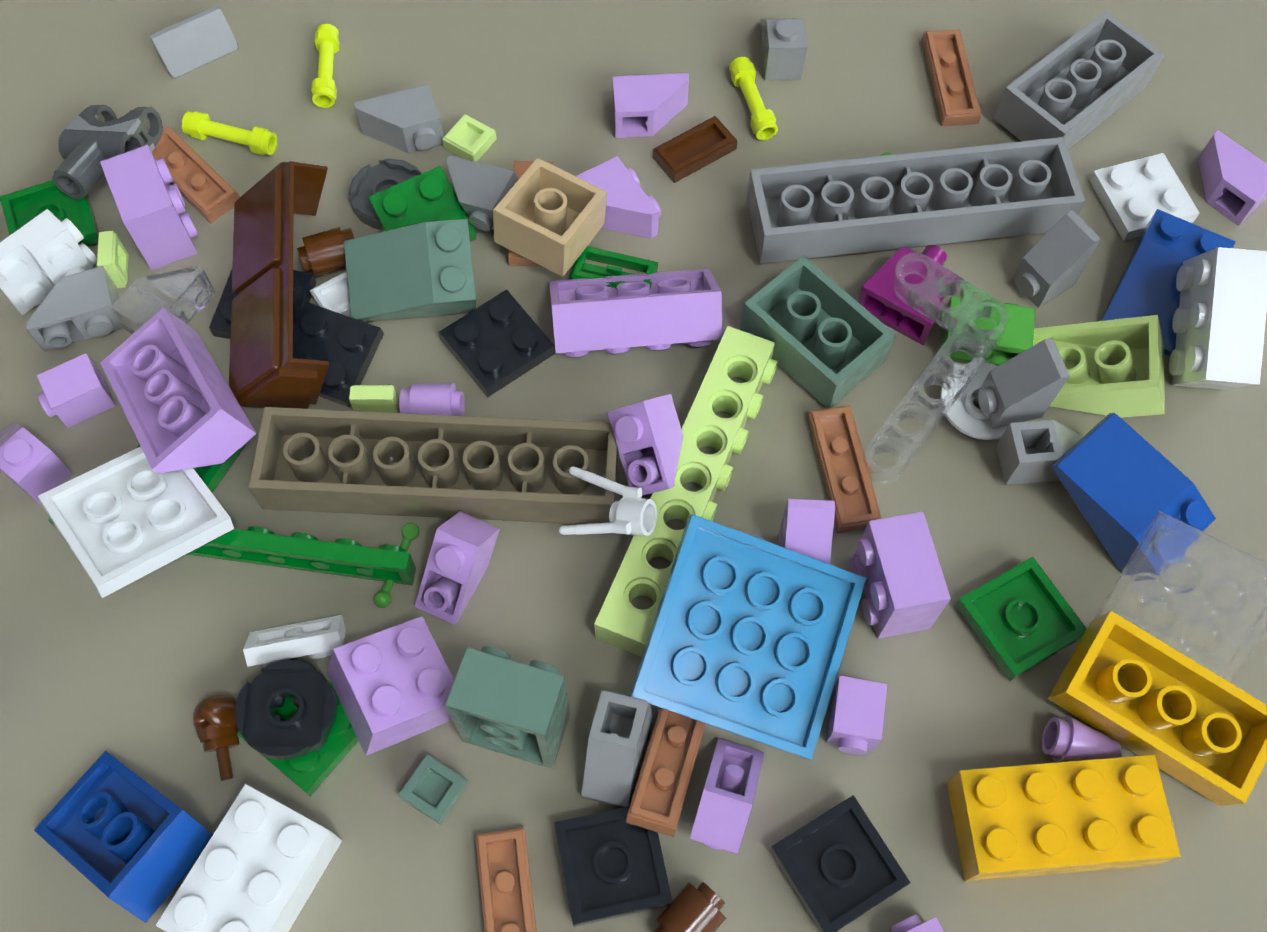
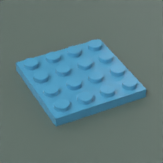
M694 514L690 515L629 696L649 701L651 705L812 760L866 577Z

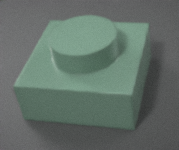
M426 754L398 796L401 800L441 825L469 783L467 779Z

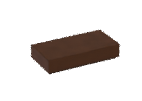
M714 116L654 148L653 159L673 183H676L736 150L737 139Z

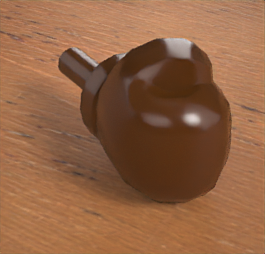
M214 695L205 698L196 705L193 712V725L200 742L203 743L204 752L216 751L221 781L233 778L228 748L240 745L237 736L239 730L235 721L236 699L230 695Z

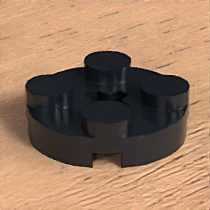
M281 660L262 668L261 671L263 673L256 676L251 683L247 681L236 701L235 721L238 730L249 746L265 757L274 760H293L323 748L337 717V698L324 675L308 663L298 660ZM292 698L293 704L299 707L297 714L292 715L291 720L283 722L281 716L274 714L275 709L283 707L285 699Z

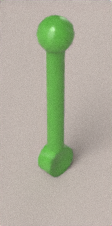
M410 522L402 527L403 540L400 547L406 552L412 540L419 536L420 531L417 524ZM386 580L382 590L374 595L373 601L377 607L385 608L391 603L390 591L394 584L393 581Z

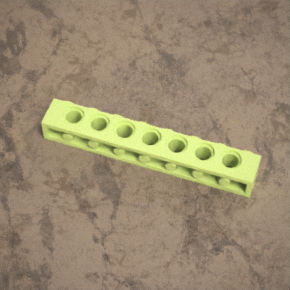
M727 326L681 429L683 440L674 487L652 494L650 499L655 502L657 509L656 526L650 536H633L594 623L596 639L642 657L685 529L674 530L665 523L671 519H679L687 523L688 517L692 514L713 521L718 504L712 501L718 489L726 490L734 469L733 466L728 465L733 453L739 455L742 453L749 434V430L743 428L748 417L756 419L764 398V395L758 394L762 384L770 385L778 365V361L772 359L775 342ZM739 377L747 382L737 383L732 381L731 378ZM725 411L730 413L732 417L721 418L715 413ZM710 446L718 452L715 454H705L699 448ZM688 482H695L701 485L703 489L692 492L686 490L682 485ZM654 557H664L670 561L671 565L665 569H656L648 562ZM637 596H647L653 600L654 605L648 609L641 610L635 608L630 602Z

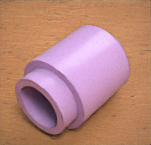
M455 383L412 384L411 388H402L400 392V413L464 416L463 391H457Z

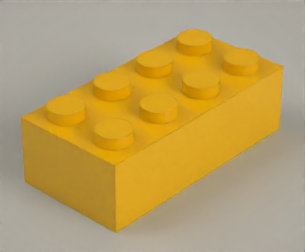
M1109 611L1091 620L1048 697L1053 703L1111 739L1117 740L1122 746L1139 756L1155 755L1159 769L1219 806L1246 804L1267 762V705L1113 611Z
M1155 755L960 770L946 782L964 882L1157 866L1181 857Z

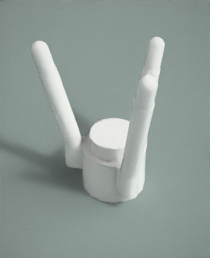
M575 466L570 467L569 473L571 475L622 495L623 498L620 501H614L611 505L609 512L610 522L561 526L559 528L560 534L617 533L650 536L656 526L657 509L652 499L642 498V488L624 486Z

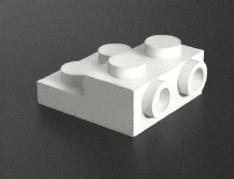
M48 209L0 242V290L22 316L35 306L41 304L61 277L93 269V266L97 264V257L83 242L78 245V242L84 239L76 226L67 218L60 221Z

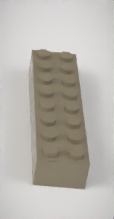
M264 407L249 489L261 508L269 510L452 518L461 511L481 520L566 524L610 522L609 512L611 505L615 501L616 493L571 475L569 469L575 466L616 482L618 447L611 423Z

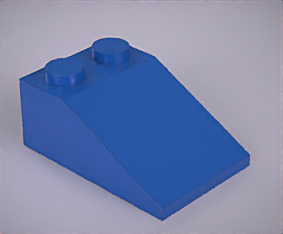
M1157 209L1139 237L1101 321L1158 315L1164 343V354L1170 356L1176 347L1177 333L1173 331L1172 321L1174 313L1180 304L1181 291L1177 290L1176 279L1180 267L1183 266V261L1217 247L1233 248L1236 241Z
M1109 413L1051 466L1121 573L1159 575L1216 519L1194 483L1116 413Z
M106 750L34 829L39 836L109 899L145 923L194 866L213 836L209 830Z

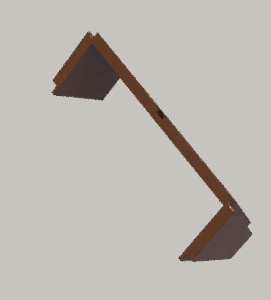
M292 161L280 162L236 200L234 204L232 292H238V295L231 301L229 387L241 407L309 409L310 404H317L329 361L293 358L294 213L316 216L328 170L327 166Z

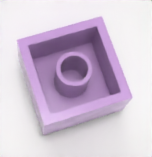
M145 145L100 161L122 221L151 271L197 254L192 241L193 237L198 236L197 230L189 213L181 214L186 211V204L177 184L168 185V183L174 180L164 158L155 160L149 146Z
M924 512L868 522L861 539L858 540L857 549L850 558L851 572L866 577L863 588L866 598L862 600V609L866 623L869 626L874 625L877 639L930 629L951 598Z
M422 616L333 649L327 674L365 756L452 720L445 704L454 683V678Z

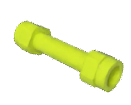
M321 24L315 32L314 42L319 52L317 78L312 81L311 91L312 101L316 106L329 108L335 104L337 98V88L333 80L334 53L339 51L340 41L339 31L335 26Z
M738 57L729 65L732 82L735 87H741L752 114L750 126L753 133L759 140H768L778 132L776 118L773 111L770 109L766 110L755 84L756 70L753 63L750 62L748 57Z
M188 111L182 119L183 133L191 135L192 138L206 140L207 136L247 145L252 153L260 155H273L277 147L276 133L266 128L255 126L251 131L211 121L208 114L198 111Z

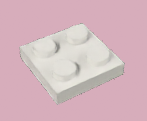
M1164 153L1095 170L1089 179L1090 184L1123 241L1140 237L1157 209L1190 223H1193L1200 214Z

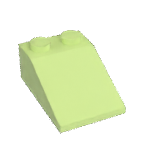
M1158 315L1034 328L1033 346L1045 339L1053 338L1070 376L1050 407L1106 416L1109 413H1116L1120 418L1165 414L1164 343Z

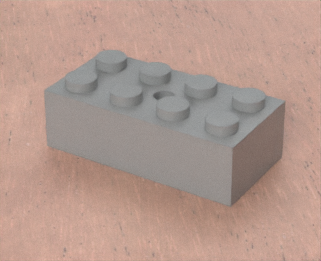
M1105 11L1006 86L993 119L1021 141L1063 137L1067 150H1069L1148 87L1165 54Z

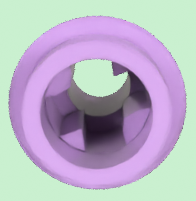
M1070 716L1062 718L1052 717L1047 722L1042 735V750L1045 754L1050 755L1054 762L1120 757L1121 746L1117 740L1111 739Z

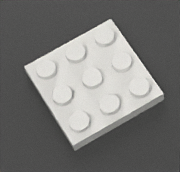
M141 446L38 495L44 510L102 598L234 529L230 516L193 468L157 473L152 470Z

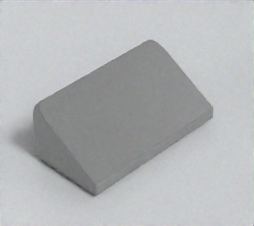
M219 5L149 35L162 64L172 78H178L239 49Z

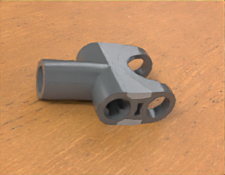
M91 105L87 107L63 130L59 137V152L64 161L54 171L52 177L54 184L69 197L83 199L104 175L100 161L145 145L149 146L151 152L154 150L163 132L159 113L152 107H137L117 119L115 112L107 105ZM100 112L104 116L105 122L98 121ZM146 116L150 121V130L148 133L145 128Z

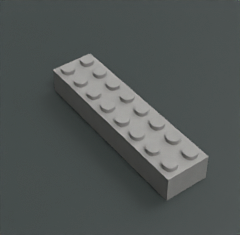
M1063 137L751 169L746 198L760 264L798 260L803 255L809 259L1047 233L1071 210L1078 215L1085 203Z

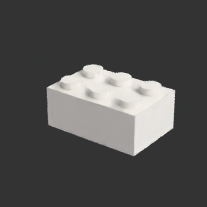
M1217 247L1183 261V266L1180 267L1176 279L1177 290L1181 291L1180 304L1174 313L1172 321L1173 331L1177 333L1176 347L1170 355L1168 366L1169 373L1173 375L1172 385L1218 390L1259 385L1267 311V251Z
M245 784L155 926L166 932H289L342 840L330 830Z

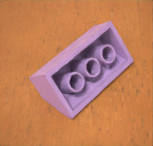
M710 268L657 272L653 274L607 276L608 278L549 281L556 353H564V355L569 357H580L588 354L591 350L605 349L608 353L617 354L629 351L630 347L646 346L651 350H663L676 343H687L690 346L702 347L710 345L712 340H721L723 337L721 289ZM644 279H651V289L649 283L644 282ZM625 281L617 285V289L606 286L611 285L606 282Z
M165 307L159 310L100 362L152 470L157 473L224 463L256 435L255 430L200 335Z

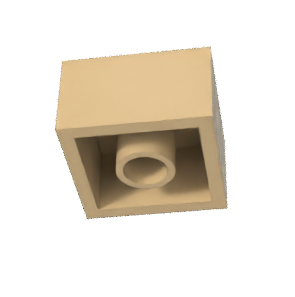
M537 158L493 209L494 242L563 277L605 223L607 192Z

